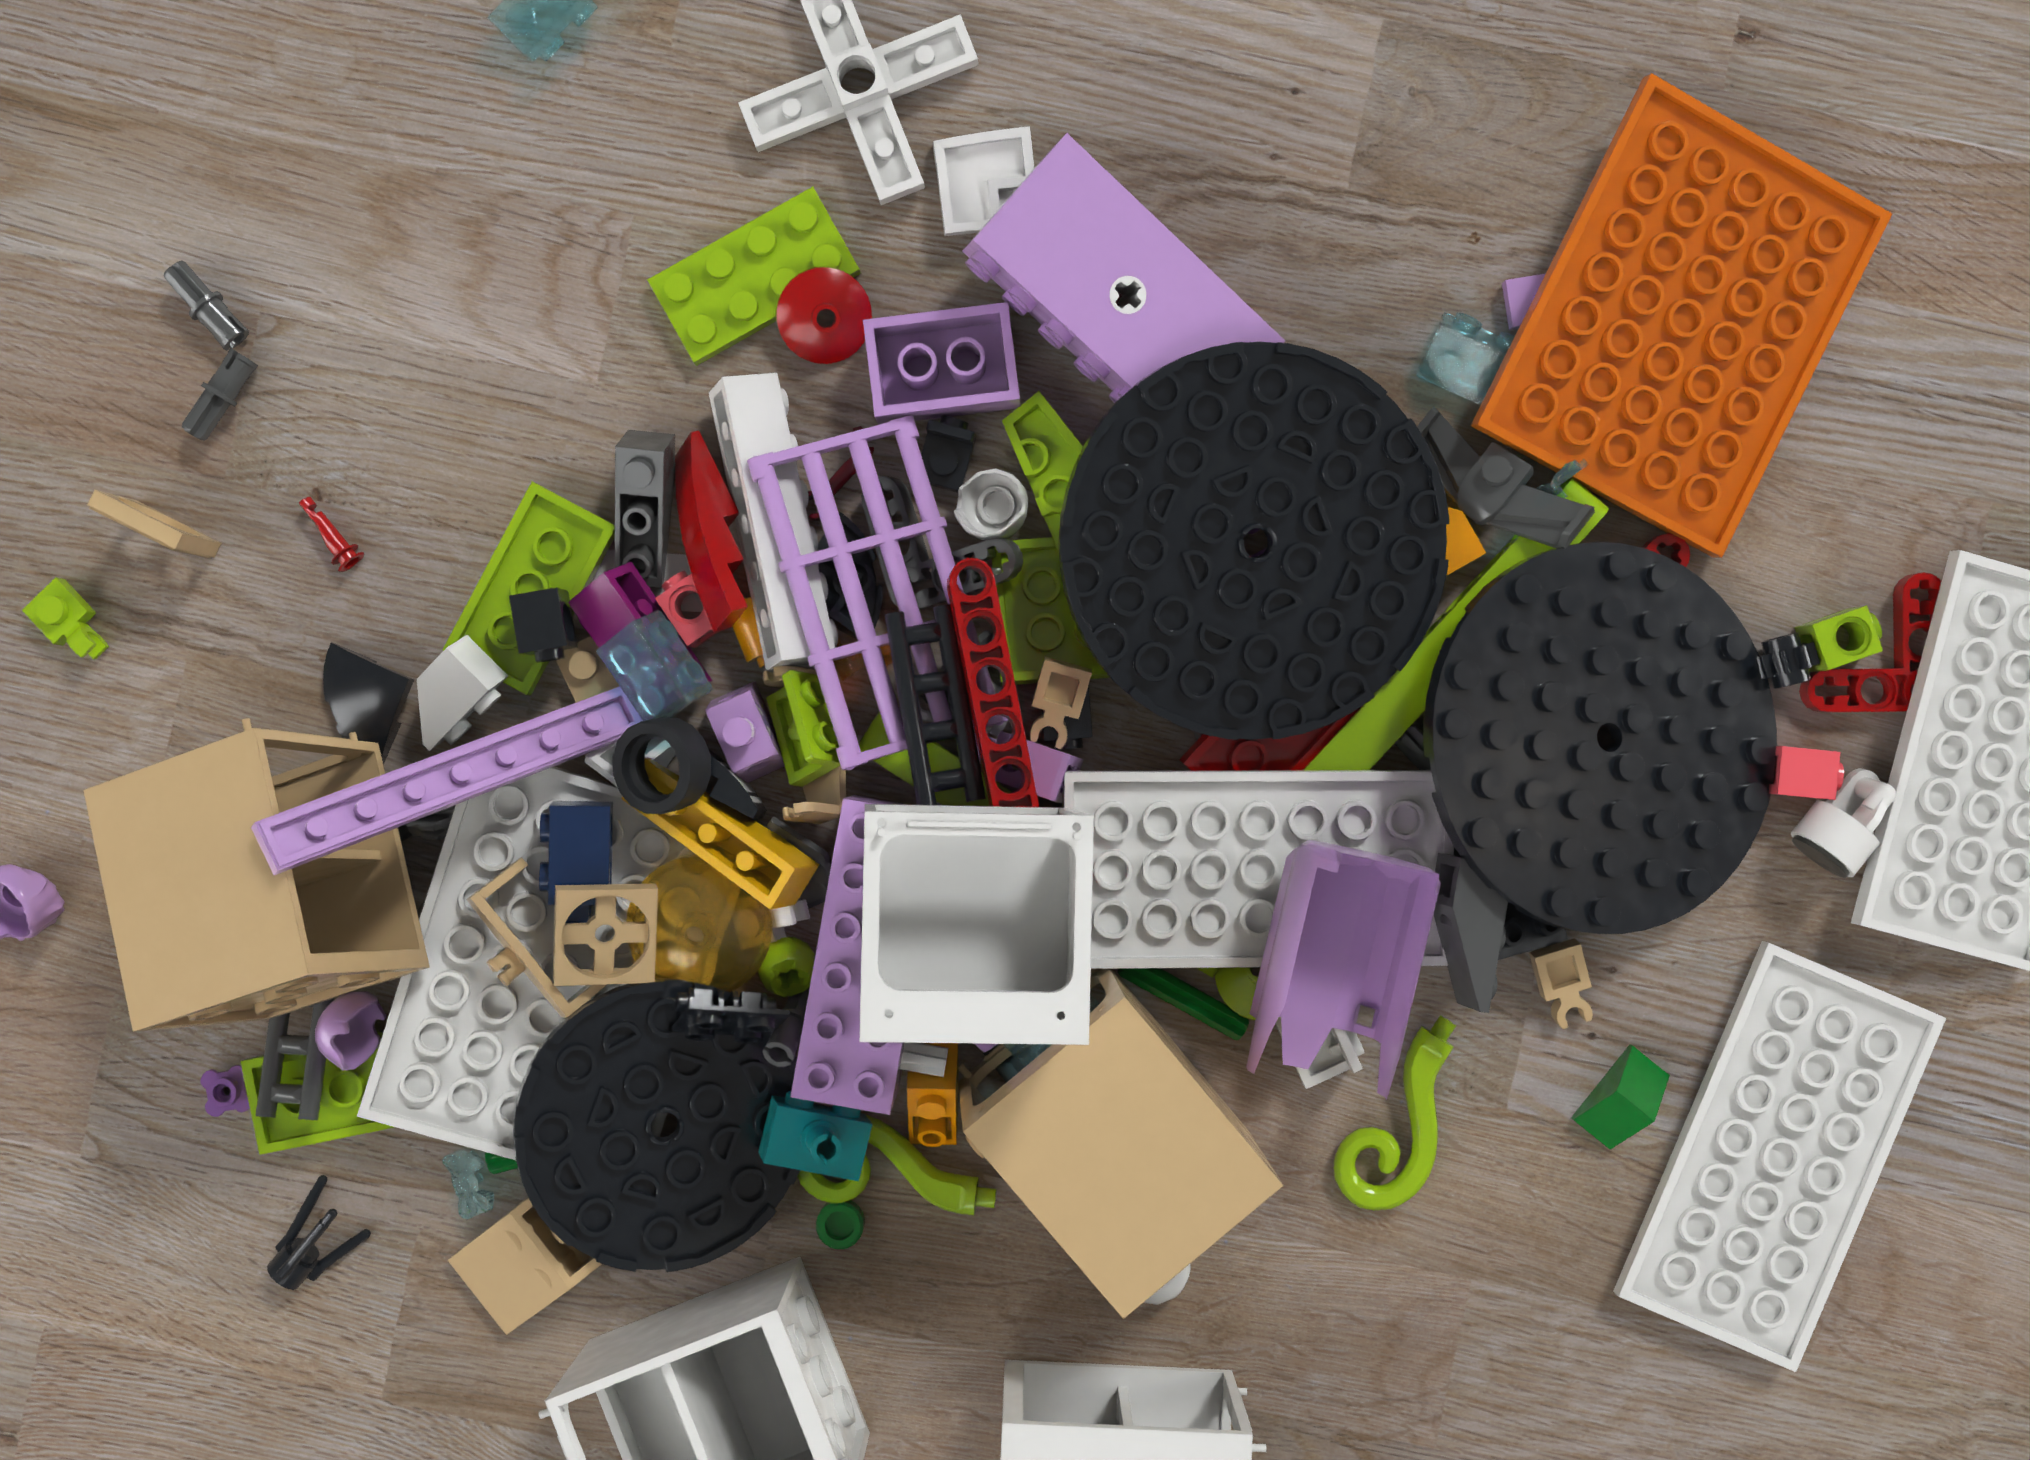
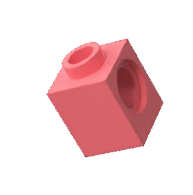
M685 570L681 571L661 585L665 592L657 596L655 600L688 647L696 648L718 633H714L704 607L701 614L694 619H686L682 614L681 604L683 599L689 594L698 593L692 573L688 575Z
M1776 746L1774 783L1769 784V794L1836 800V793L1840 790L1844 780V767L1840 762L1841 752Z

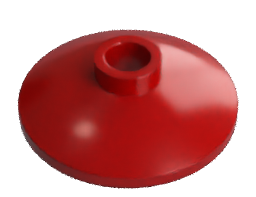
M831 267L811 268L792 278L783 289L776 309L777 326L786 345L799 357L818 364L837 363L857 352L865 342L863 320L872 319L871 304L860 283L848 273ZM823 309H829L834 312V321L829 326H821L817 323V315Z

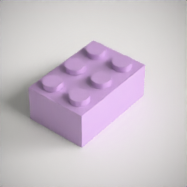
M1008 302L863 320L874 416L878 425L902 418L903 416L912 415L915 421L941 418V416L953 417L1017 409L1020 406Z

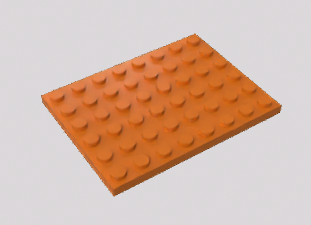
M1653 73L1645 76L1470 426L1569 480L1571 478L1577 480L1589 491L1666 533H1671L1685 540L1688 545L1712 558H1722L1892 213Z

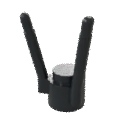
M325 1175L318 1177L286 1235L275 1246L278 1253L267 1265V1271L271 1278L284 1288L297 1289L306 1278L316 1281L326 1268L352 1251L371 1235L370 1230L364 1229L321 1260H317L320 1254L314 1244L338 1214L336 1209H330L305 1238L296 1239L328 1179Z

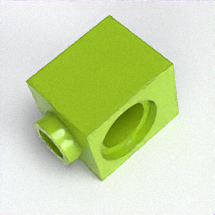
M1867 605L1847 608L1794 627L1796 633L1799 634L1801 644L1810 642L1815 644L1820 664L1809 668L1810 672L1831 670L1883 651L1880 642L1882 638L1881 625L1876 616L1869 612ZM1840 626L1845 627L1849 633V643L1845 649H1842L1836 640V632Z

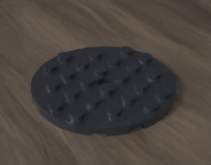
M655 978V982L626 984L616 987L586 1002L568 1018H565L542 1043L529 1064L520 1086L513 1120L515 1158L521 1181L529 1200L550 1230L569 1246L572 1245L579 1251L595 1258L598 1263L636 1272V1269H665L666 1272H674L711 1262L736 1249L760 1231L777 1212L775 1208L783 1199L790 1185L795 1184L800 1170L765 1164L758 1151L771 1097L773 1095L785 1098L786 1092L792 1090L797 1057L795 1056L792 1063L786 1067H777L770 1064L763 1055V1049L771 1035L764 1037L763 1042L746 1044L734 1041V1035L715 1034V1039L695 1041L686 1039L685 1032H672V1026L683 1013L675 1011L677 992H686L687 988L713 990L712 1005H714L716 990H723L724 1006H728L730 991L712 984L680 978ZM659 1112L671 1113L677 1118V1127L669 1136L657 1137L651 1132V1123Z

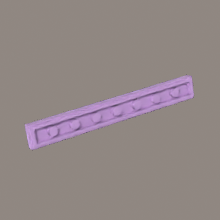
M622 685L254 822L251 829L273 875H277L617 742L628 727L643 720L626 686Z

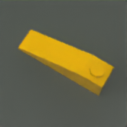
M645 758V769L650 782L658 791L664 794L672 793L676 789L679 775L654 760ZM706 791L696 803L665 814H646L634 808L770 910L795 905L820 865L783 837L741 812L710 797V794ZM624 797L621 798L623 801L629 804Z

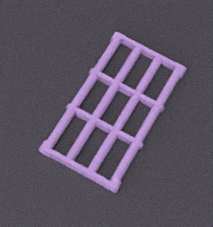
M912 415L779 452L754 456L747 460L753 482H758L782 559L778 564L781 573H786L811 655L807 657L810 667H815L839 748H836V753L842 770H852L856 766L866 764L869 761L907 750L902 716L880 648L890 645L888 633L876 635L852 554L880 547L899 611L904 612L906 627L934 623L935 619L923 623L898 543L902 540L926 534L947 604H950L947 579L955 566V562L944 530L947 527L945 517H940L916 440L920 436ZM891 435L896 437L922 520L920 523L895 530L867 443L868 441ZM849 447L876 534L852 542H847L821 454ZM801 459L829 548L805 555L800 554L774 470L775 466ZM830 560L834 562L858 642L829 649L805 571V567ZM958 575V576H957V585H958L959 589L964 593L963 587H962V584H961V581H960V578H959V575ZM970 620L967 625L968 638L973 643L980 645L973 620ZM930 643L910 646L919 674L938 672ZM862 653L889 740L887 745L861 752L833 662ZM981 668L976 676L978 688L986 694H996L988 668ZM945 691L925 693L934 722L952 719ZM1001 715L992 716L988 720L986 727L1002 725L1008 719Z

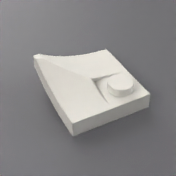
M1030 126L980 132L933 141L944 236L978 233L1032 172L1034 160Z

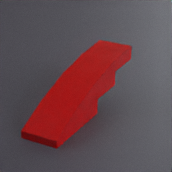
M698 430L690 432L675 455L676 503L682 541L694 584L715 633L731 628L747 609L748 605L732 575L744 560L729 530L730 525L739 515V511Z

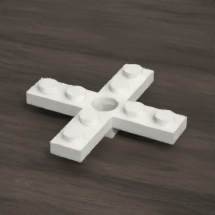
M800 0L826 68L738 102L757 151L761 152L847 118L881 205L924 189V181L895 111L892 99L978 65V57L961 14L872 49L852 0ZM855 68H865L875 75V81L870 89L863 93L853 94L841 87V81L848 71Z

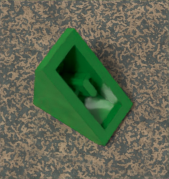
M1630 1044L1572 1115L1571 1119L1607 1148L1612 1149L1655 1122L1670 1075Z

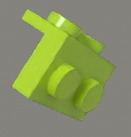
M789 670L782 675L785 687L766 697L789 784L803 787L840 766L836 753V748H839L817 675Z

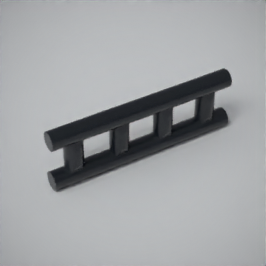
M950 604L934 607L935 622L906 627L904 612L885 614L917 805H937L935 792L963 787L966 802L986 799ZM939 642L944 671L915 675L910 646ZM947 690L952 719L923 724L918 695ZM956 739L960 768L931 773L926 743Z

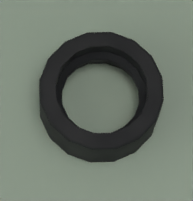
M661 717L641 721L628 727L617 740L612 756L613 777L619 792L632 807L646 814H665L696 803L706 791L711 777V755L704 738L693 725L679 718ZM654 737L665 739L674 749L679 761V780L676 789L670 794L658 791L650 782L645 769V752L648 743Z

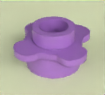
M241 1065L232 1066L224 1072H217L211 1069L202 1075L200 1083L206 1089L208 1101L205 1104V1110L209 1115L218 1117L228 1110L235 1109L238 1112H245L250 1109ZM224 1087L230 1088L231 1092L229 1095L224 1094Z

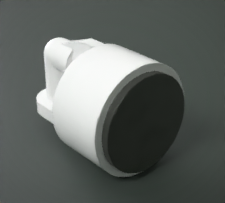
M1859 768L1851 771L1844 778L1840 790L1837 791L1836 800H1827L1826 802L1816 800L1792 830L1793 844L1804 855L1827 871L1842 878L1847 876L1854 877L1880 844L1873 831L1880 824L1887 808L1896 797L1894 787L1888 783L1881 782L1878 776L1870 770Z

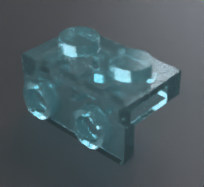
M502 0L486 18L529 61H535L540 56L546 62L565 43V40L560 36L561 32L572 21L578 27L581 26L598 6L592 0Z
M1444 312L1439 321V328L1417 369L1416 376L1481 405L1515 336L1506 332H1501L1498 336L1482 329L1481 322L1470 315L1458 312L1453 316Z
M659 610L632 621L596 650L643 721L661 717L673 718L692 702L706 696L713 690L701 665L693 659L678 637L675 627Z

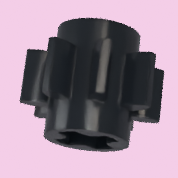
M1798 633L1761 642L1764 653L1757 656L1761 678H1771L1774 689L1811 680L1808 668L1820 664L1814 642L1801 644Z

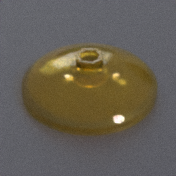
M696 854L670 860L657 867L643 880L641 884H656L658 887L655 978L679 979L691 984L698 982L731 992L744 985L755 975L766 958L772 940L773 920L769 908ZM630 902L626 922L644 921V913L638 906ZM689 927L700 928L704 935L703 940L698 942L690 940L687 936V929ZM628 943L635 962L643 954L644 943Z

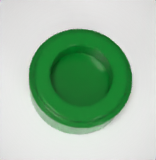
M852 1200L843 1203L827 1202L820 1210L816 1220V1231L820 1240L833 1249H846L853 1246L863 1233L865 1225L863 1211Z

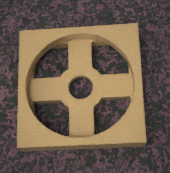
M94 490L87 504L90 506L89 509L174 551L205 558H215L222 544L133 499Z
M555 885L554 986L655 982L657 885ZM616 896L627 899L638 906L645 915L644 921L622 922L616 916ZM595 898V915L587 923H565L570 914L579 905ZM602 925L612 926L615 930L614 937L607 942L597 940L595 932L598 927ZM622 943H644L643 954L629 968H614L615 949ZM588 944L594 950L593 969H579L572 964L564 952V945Z

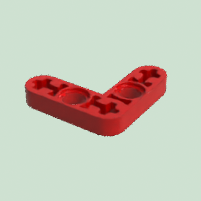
M1925 572L1911 574L1900 579L1894 587V668L1831 669L1811 672V680L1800 684L1799 693L1804 705L1816 712L1907 711L1912 695L1911 686L1914 685L1918 669L1910 670V663L1920 664L1922 657L1913 653L1909 648V636L1916 629H1922L1928 634L1942 582L1940 578ZM1920 587L1921 590H1928V599L1922 600L1920 603L1917 599H1911L1910 591L1912 589ZM1930 614V621L1909 622V616ZM1869 677H1875L1883 685V696L1875 704L1865 701L1861 694L1862 684ZM1825 678V683L1828 686H1847V695L1828 696L1824 704V698L1816 696L1815 687L1823 685Z

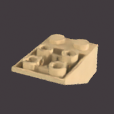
M528 1197L448 1259V1262L506 1335L569 1291L602 1265L596 1262L595 1258L579 1251L572 1245H567L552 1232L538 1215Z

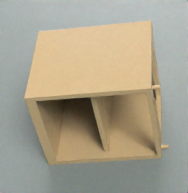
M250 718L242 719L244 732L83 790L133 1032L268 1020L349 992H355L430 968L398 827L277 875H273L251 829L254 822L385 774L378 743L358 741L356 732L349 733L350 739L252 728ZM265 747L333 755L271 777Z
M1091 969L1090 989L1101 983L1106 996L1090 1012L1089 1045L1052 1044L985 1100L976 1089L978 1084L992 1070L1024 1045L999 1044L972 1071H969L963 1063L958 1067V1070L964 1075L958 1081L963 1133L1124 1319L1284 1185L1249 1130L1113 969Z

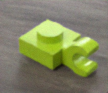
M55 577L22 609L26 616L53 644L63 646L67 642L69 647L81 658L88 654L92 659L96 660L109 647L106 641L87 624L96 612L65 579Z

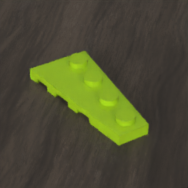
M1038 391L1004 418L1002 423L1022 470L1030 483L1042 516L1045 518L1059 554L1060 515L1065 491L1074 464L1083 446L1041 392Z

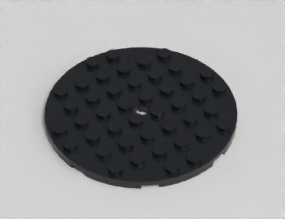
M1235 342L1206 348L1182 356L1158 368L1137 382L1107 411L1086 440L1074 464L1066 487L1060 515L1058 542L1064 593L1078 631L1097 663L1132 699L1158 716L1178 726L1204 735L1232 740L1281 739L1304 734L1327 726L1351 714L1374 698V693L1387 683L1396 671H1401L1421 644L1434 619L1443 593L1449 560L1445 559L1447 547L1446 524L1450 523L1446 494L1431 450L1415 422L1411 418L1408 419L1380 384L1361 370L1337 357L1290 343ZM1258 528L1267 536V548L1260 556L1250 557L1244 548L1243 537L1252 529Z
M1590 542L1569 545L1566 549L1561 547L1544 551L1518 562L1484 586L1465 607L1467 612L1458 623L1452 636L1445 639L1432 671L1426 695L1423 747L1424 756L1430 757L1431 773L1436 792H1432V798L1441 822L1453 846L1488 888L1496 890L1507 901L1515 905L1516 910L1535 920L1564 930L1591 934H1626L1666 924L1687 914L1706 901L1727 881L1751 848L1762 825L1771 796L1769 794V784H1773L1775 778L1777 727L1768 679L1761 678L1757 661L1759 654L1748 632L1723 598L1692 571L1659 553L1622 543ZM1602 725L1609 729L1611 738L1615 739V743L1610 744L1606 751L1599 746L1597 741V733Z

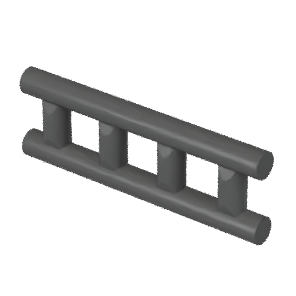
M334 998L308 1006L313 1007L309 1036L287 1035L290 1013L269 1019L256 1116L275 1118L277 1103L300 1104L298 1119L318 1120L326 1057L319 1051L315 1042V1028L322 1012L334 1001ZM284 1054L307 1055L303 1085L280 1083Z

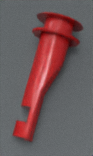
M306 497L299 502V505L317 525L326 547L334 555L331 563L333 565L341 564L338 569L339 572L351 569L362 560L364 552L356 554L355 550L358 549V545H349L322 511L317 513L314 511L317 504L311 497Z

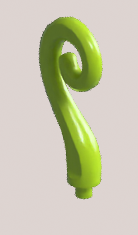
M1441 1015L1431 1030L1424 1026L1420 1027L1407 1050L1403 1082L1411 1124L1412 1147L1408 1161L1402 1171L1393 1180L1382 1185L1369 1184L1361 1179L1355 1167L1356 1158L1365 1148H1374L1379 1151L1378 1167L1382 1173L1390 1174L1397 1167L1401 1154L1398 1142L1392 1134L1383 1129L1374 1127L1358 1128L1348 1134L1341 1141L1337 1149L1333 1167L1335 1181L1342 1194L1360 1208L1373 1211L1395 1208L1411 1199L1422 1188L1431 1173L1438 1143L1434 1083L1439 1070L1454 1048L1447 1040L1456 1028L1454 1023Z
M866 1115L873 1124L868 1142L880 1149L924 1199L946 1211L975 1216L976 1206L995 1208L997 1189L978 1187L979 1177L952 1174L937 1169L898 1131L881 1120ZM865 1154L859 1181L846 1179L843 1182L835 1183L827 1180L822 1174L801 1170L798 1174V1179L805 1190L817 1199L829 1203H843L856 1198L866 1188L871 1176V1166Z

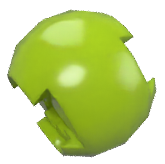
M783 937L776 942H770L760 952L757 966L759 979L768 991L780 997L793 996L804 992L810 987L815 953L808 943L796 937Z

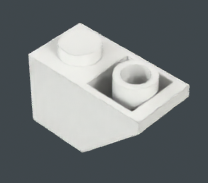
M468 635L448 646L417 678L422 744L429 751L444 740L452 745L461 738L472 726L466 719L474 711L479 715L487 711L501 697L496 688L508 677Z

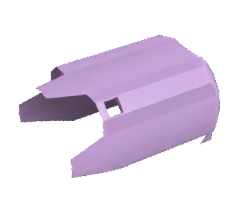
M1308 840L1299 845L1286 857L1250 1014L1256 1020L1246 1066L1248 1071L1253 1074L1255 1073L1278 1017H1281L1283 1065L1309 1069L1332 1028L1351 1031L1373 1038L1381 1043L1377 1093L1384 1096L1387 1100L1400 1058L1441 885L1438 873H1435L1430 868L1397 858L1314 840ZM1361 1005L1375 1009L1371 1027L1357 1023Z

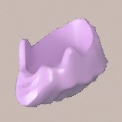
M12 864L0 866V940L4 937H13L23 941L25 938L36 936L42 930L54 924L57 917L65 910L63 907L65 901L56 890V885L36 871Z

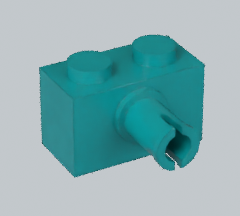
M791 1091L786 1092L785 1098L772 1095L758 1151L763 1163L859 1181L873 1125L868 1117L861 1113V1110L837 1105L828 1107L814 1104V1101L790 1097Z

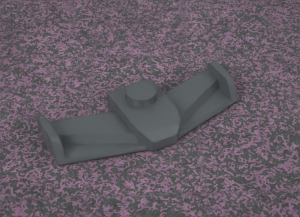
M1435 407L1431 408L1417 426L1437 464L1445 492L1458 505V509L1463 511L1466 517L1479 525L1486 524L1556 549L1561 547L1566 549L1595 513L1593 506L1583 505L1526 486L1525 484L1534 474L1533 466L1495 442H1492L1480 457Z

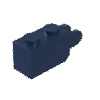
M553 801L549 806V813H541L540 842L549 843V862H540L539 890L548 892V905H555V885L612 884L613 802ZM595 898L579 905L570 914L565 923H587L591 918V905H595Z

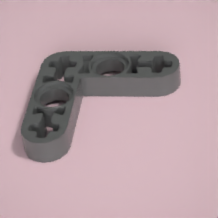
M889 476L878 477L882 491L883 489L892 490L894 493V498L888 501L890 517L902 516L903 519L902 522L892 523L894 530L918 523L906 485L898 478ZM862 492V506L871 535L873 536L876 534ZM923 536L909 538L910 547L906 555L903 556L911 579L910 582H924L932 579L935 586L934 588H927L916 593L919 610L947 602L934 559H929ZM1005 538L988 539L952 552L954 561L958 562L966 558H973V554H975L974 558L982 561L993 559L996 556L995 548L998 553H1007L1009 561L1002 564L1003 572L1000 568H991L996 585L1015 578L1023 565V554L1019 546L1012 540ZM877 547L875 549L889 595L893 603L898 607L880 547ZM966 570V581L962 585L964 594L968 595L983 590L984 581L982 579L980 582L981 575L974 570Z

